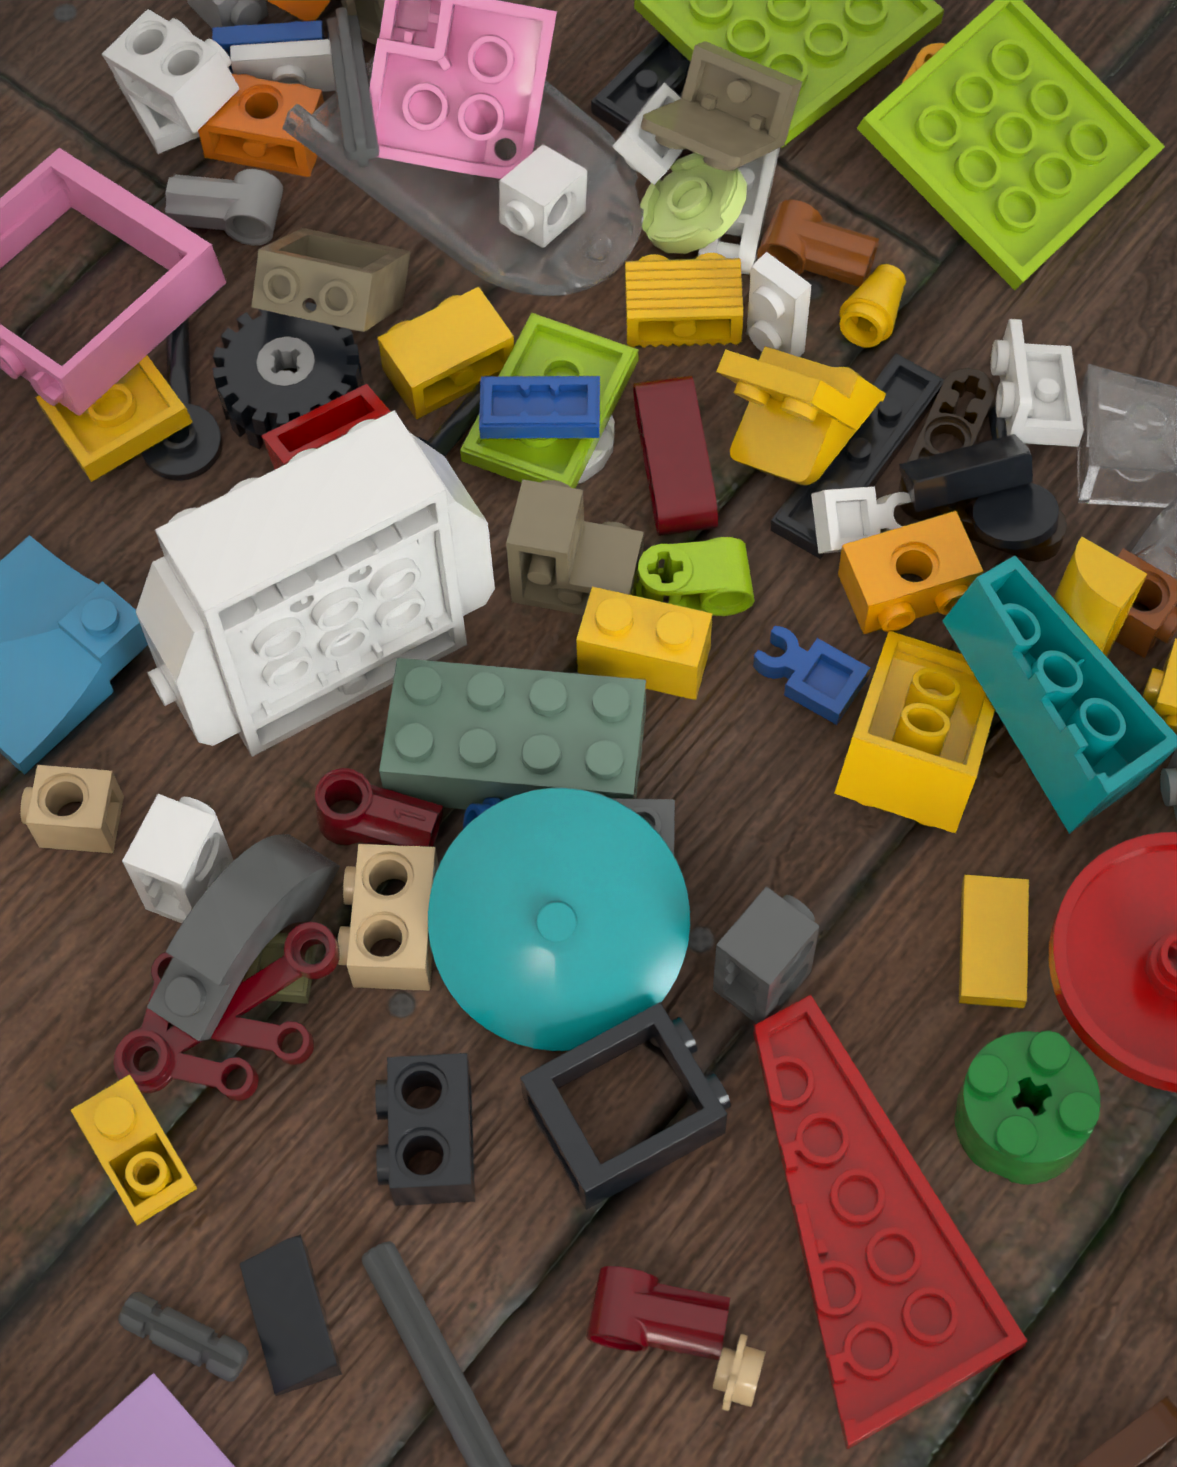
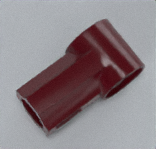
M340 768L332 770L324 775L316 785L315 804L317 822L320 832L327 840L339 845H351L362 842L370 845L434 847L443 816V806L371 785L363 774L353 769ZM342 800L353 801L359 805L356 810L347 814L336 813L330 809L333 804Z
M619 1266L601 1267L599 1269L586 1338L598 1345L617 1350L642 1352L646 1351L648 1347L719 1361L731 1298L660 1284V1280L657 1277L640 1270Z

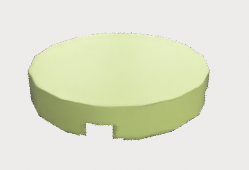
M693 153L676 160L670 167L673 172L668 174L662 181L659 179L655 185L651 183L640 203L639 222L654 246L666 253L686 254L704 248L724 235L738 219L746 202L747 182L739 168L732 171L713 168L707 165L703 160L704 156L698 153Z

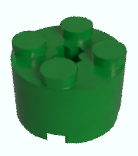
M1023 1031L1001 1036L987 1044L975 1056L961 1086L954 1117L960 1144L968 1157L977 1166L986 1172L990 1170L999 1176L1010 1179L1009 1182L1028 1185L1051 1180L1065 1172L1072 1165L1092 1134L1100 1115L1099 1086L1094 1072L1085 1058L1069 1045L1066 1038L1059 1033L1053 1031ZM1016 1101H1023L1027 1106L1033 1105L1038 1111L1037 1115L1034 1116L1028 1107L1017 1109L1015 1106Z

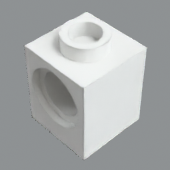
M542 144L500 180L499 222L514 234L523 236L544 248L585 213L587 169Z

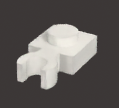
M875 486L822 490L812 493L818 553L841 552L843 544L903 527L895 521L893 513L895 506L912 502L909 494L897 492L882 496L876 500Z

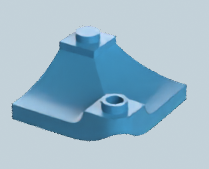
M30 535L0 561V754L24 775L114 692L110 680L148 645L135 608L103 581L97 584L83 576L52 554Z

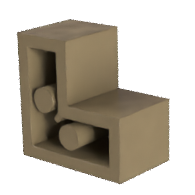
M522 479L506 541L512 602L584 615L592 586L635 596L639 581V559L644 552V532L632 530L627 525L618 522L598 524L584 521L583 490L571 488L567 484L555 480H546L540 483Z

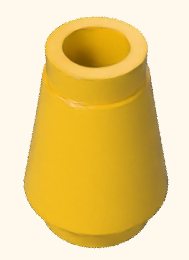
M890 264L877 266L874 272L842 304L839 313L841 319L840 329L850 342L861 347H874L891 336L903 288L906 284L905 275L899 268Z

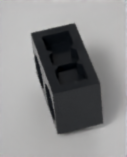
M468 1054L387 1057V1079L376 1080L375 1084L377 1119L388 1120V1144L377 1145L376 1149L378 1185H389L395 1206L475 1202L472 1081ZM429 1086L441 1092L439 1100L433 1106L426 1109H416L406 1103L409 1095L420 1087ZM421 1151H435L443 1157L439 1168L430 1174L418 1175L408 1169L411 1158Z

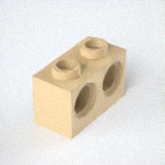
M358 844L356 867L346 866L343 884L344 904L352 905L350 926H340L338 934L340 951L338 964L347 966L353 988L430 991L433 954L428 933V907L434 877L439 867L435 847ZM389 879H399L406 883L405 887L394 895L385 896L375 892L382 882ZM391 938L401 942L398 950L389 956L379 957L369 952L371 947L381 939Z

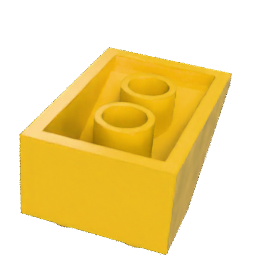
M893 631L888 632L834 794L855 800L864 806L876 807L915 820L922 825L937 827L956 834L977 777L995 708L961 653Z

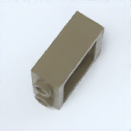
M301 228L258 249L251 307L365 332L403 307L411 251ZM307 298H312L316 302L315 311H310L306 308L305 301Z

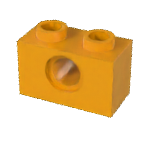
M953 511L843 544L838 576L864 635L880 629L885 632L897 631L910 625L916 618L936 612L947 615L973 581L982 575L984 571L957 511ZM915 574L921 577L923 581L910 582L903 579L900 575Z

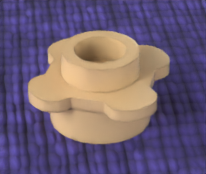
M744 1334L740 1335L737 1350L725 1347L722 1349L713 1384V1389L725 1392L722 1410L729 1411L731 1402L752 1407L765 1351L747 1347L746 1341L748 1336Z

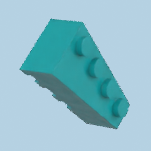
M1016 556L978 576L942 620L1069 834L1142 784L1177 749V735Z

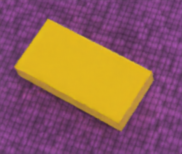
M964 875L961 898L959 1003L1014 1008L1025 1007L1027 1002L1029 879Z

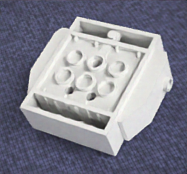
M394 410L376 420L369 419L356 424L346 435L318 449L311 448L301 451L288 464L259 478L243 480L236 484L229 493L199 508L185 509L172 517L167 524L155 529L164 557L151 564L136 614L157 668L147 673L162 703L166 706L174 701L176 702L199 743L214 746L238 733L253 757L391 685L394 679L397 658L437 661L467 645L463 616L486 605L495 590L488 522L446 458L409 433Z

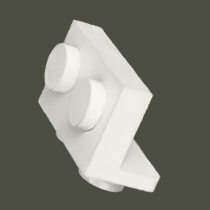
M1009 319L1003 340L994 341L991 353L992 375L1000 376L996 395V415L999 418H1005L1007 436L1015 434L1025 444L1078 447L1084 428L1071 346L1024 343L1022 321L1020 319Z

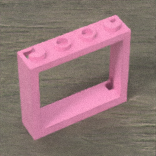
M58 148L0 198V269L72 207L169 270L63 366L0 324V368L13 379H17L21 375L30 381L38 395L50 405L55 406L60 402L80 416L226 284V280L211 243L61 148Z

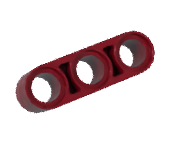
M684 376L633 383L635 415L657 535L718 528L716 494L693 377Z

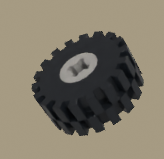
M307 302L306 308L310 311H315L316 304ZM258 309L260 316L253 320L247 312L238 317L236 320L239 331L235 332L227 328L222 334L221 339L224 348H215L213 359L216 368H212L222 410L226 420H230L232 430L239 437L246 433L249 445L260 449L264 443L262 435L363 386L364 381L358 347L354 343L353 333L350 329ZM297 368L298 371L296 373H292L290 370L283 371V369Z

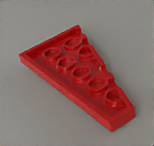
M809 995L755 1024L753 1035L846 1450L1023 1348L1027 1343V1339L812 995Z

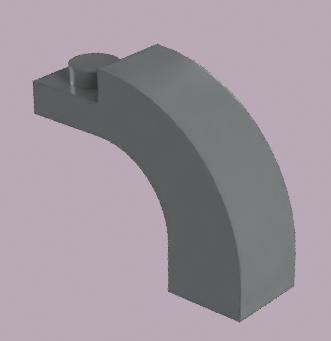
M289 834L267 837L248 848L214 880L183 921L166 950V953L173 956V959L147 1008L198 1041L210 1039L239 984L256 957L270 940L285 927L293 923L312 920L340 865Z

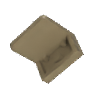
M704 41L694 47L682 98L644 114L640 127L654 134L655 141L662 146L678 150H691L704 156L703 160L707 165L720 170L732 171L785 145L802 81Z

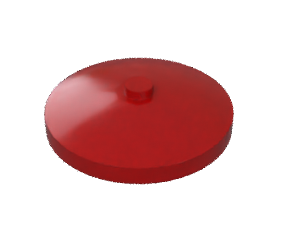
M1162 832L1139 836L1111 847L1090 862L1075 878L1066 892L1053 922L1049 941V969L1055 996L1064 1016L1081 1041L1097 1057L1116 1071L1139 1083L1177 1093V832Z

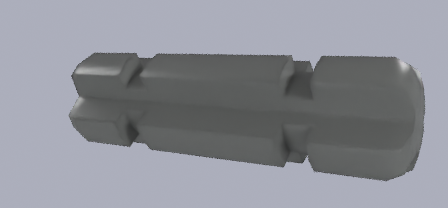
M133 1292L126 1300L118 1317V1322L125 1330L141 1338L146 1337L147 1334L150 1335L149 1340L153 1344L198 1367L202 1366L203 1363L207 1364L206 1369L210 1373L228 1382L234 1381L242 1372L249 1355V1351L244 1344L226 1335L219 1339L217 1337L218 1333L214 1329L169 1306L162 1310V1305L158 1304L159 1301L141 1292Z

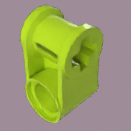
M719 537L701 542L661 543L648 548L639 559L638 576L640 580L637 583L635 594L637 597L663 602L664 596H669V604L709 612L713 616L738 614L750 608L755 601L746 545L740 539ZM664 559V568H658L659 560Z

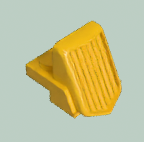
M764 346L759 360L725 349L716 371L737 384L733 392L734 394L749 401L730 447L731 458L745 466L800 485L813 484L821 477L879 402H883L886 396L885 392L866 381L861 375L848 367H830Z

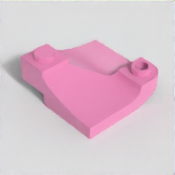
M385 0L370 83L380 150L378 157L502 179L534 151L557 11L500 0ZM502 138L511 139L516 145L514 157L510 159L500 158L495 151L496 142Z

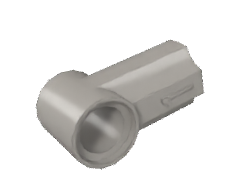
M257 169L240 171L234 177V180L174 175V177H169L166 187L165 215L182 226L225 230L232 239L240 243L263 245L273 238L283 194V185L274 175Z

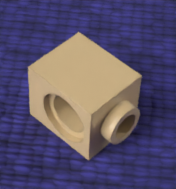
M37 765L33 787H26L22 795L21 820L23 824L28 826L39 848L113 853L124 795L113 771ZM70 802H82L80 808L73 814L57 816L58 811L64 805Z

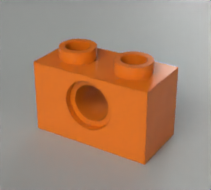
M232 74L240 89L198 130L205 158L310 177L328 127L322 90L309 88L302 84H286L259 79L248 74Z

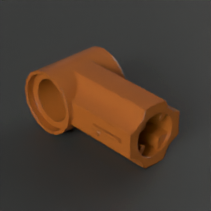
M784 200L777 205L757 251V256L759 259L768 252L797 275L807 270L859 287L870 276L878 251L879 239L823 222L820 213L807 203L798 200Z

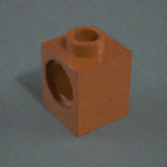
M1123 548L1117 557L1147 573L1134 602L1147 606L1150 611H1139L1131 607L1115 641L1145 658L1158 639L1168 644L1177 632V579Z

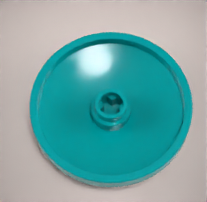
M546 788L532 790L512 796L485 810L459 833L448 848L434 877L429 898L428 933L435 964L451 995L475 1021L487 1030L503 1039L534 1049L570 1051L657 1003H661L678 977L689 941L690 905L688 891L682 871L668 844L652 825L631 808L602 794L582 789Z

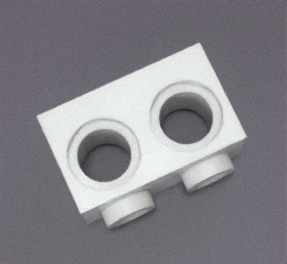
M149 9L102 53L124 92L193 134L240 89L228 68L232 64L231 59L218 43L209 38L204 42L193 36L189 29L179 20L172 18L168 21Z
M158 794L122 862L145 909L183 923L204 892L234 860L216 813L212 808L194 798L181 797L178 802Z

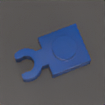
M774 626L770 634V643L782 649L784 654L780 657H771L765 652L757 650L754 654L753 667L765 677L773 679L786 677L789 679L785 684L784 696L838 725L868 680L870 667L818 638L809 651H806L799 647L796 636L790 630L781 626Z

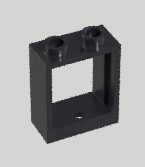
M660 1002L520 1077L523 1098L586 1210L722 1136L726 1132L727 1113L725 1110L731 1107L726 1090L713 1072L706 1075L702 1073L692 1056L698 1049L689 1028L679 1016L671 1020ZM654 1037L698 1112L607 1162L600 1164L558 1089Z

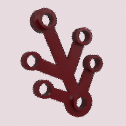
M306 922L296 926L285 940L284 956L239 984L210 1039L274 1052L283 1062L291 1065L305 1062L314 1050V1039L302 1024L288 1021L276 1025L241 1018L240 1016L301 977L319 979L330 974L340 960L338 940L326 926L316 922ZM313 945H324L326 948L324 958L316 964L306 963V951ZM166 952L160 954L152 964L151 975L154 984L149 1002L163 977L165 969L173 959V956ZM148 1008L146 1009L142 1027L129 1032L123 1037L114 1054V1069L119 1080L130 1074L141 1093L157 1092L165 1088L174 1079L217 1088L227 1098L234 1101H242L252 1096L258 1087L259 1079L255 1068L242 1058H228L219 1063L183 1054L202 1041L196 1040L176 1026L170 1028V1022ZM291 1033H301L303 1037L301 1048L294 1053L283 1052L282 1043L284 1038ZM148 1051H157L159 1060L156 1067L151 1071L142 1072L139 1068V1061L143 1054ZM239 1068L245 1069L247 1074L245 1084L236 1090L228 1089L226 1080L230 1072Z

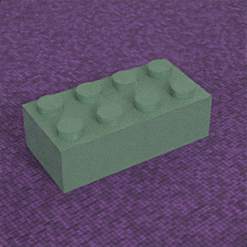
M397 658L379 769L382 786L384 789L435 803L446 808L467 809L472 803L482 804L488 797H497L503 801L518 794L546 788H574L599 793L609 798L636 799L646 716V680Z

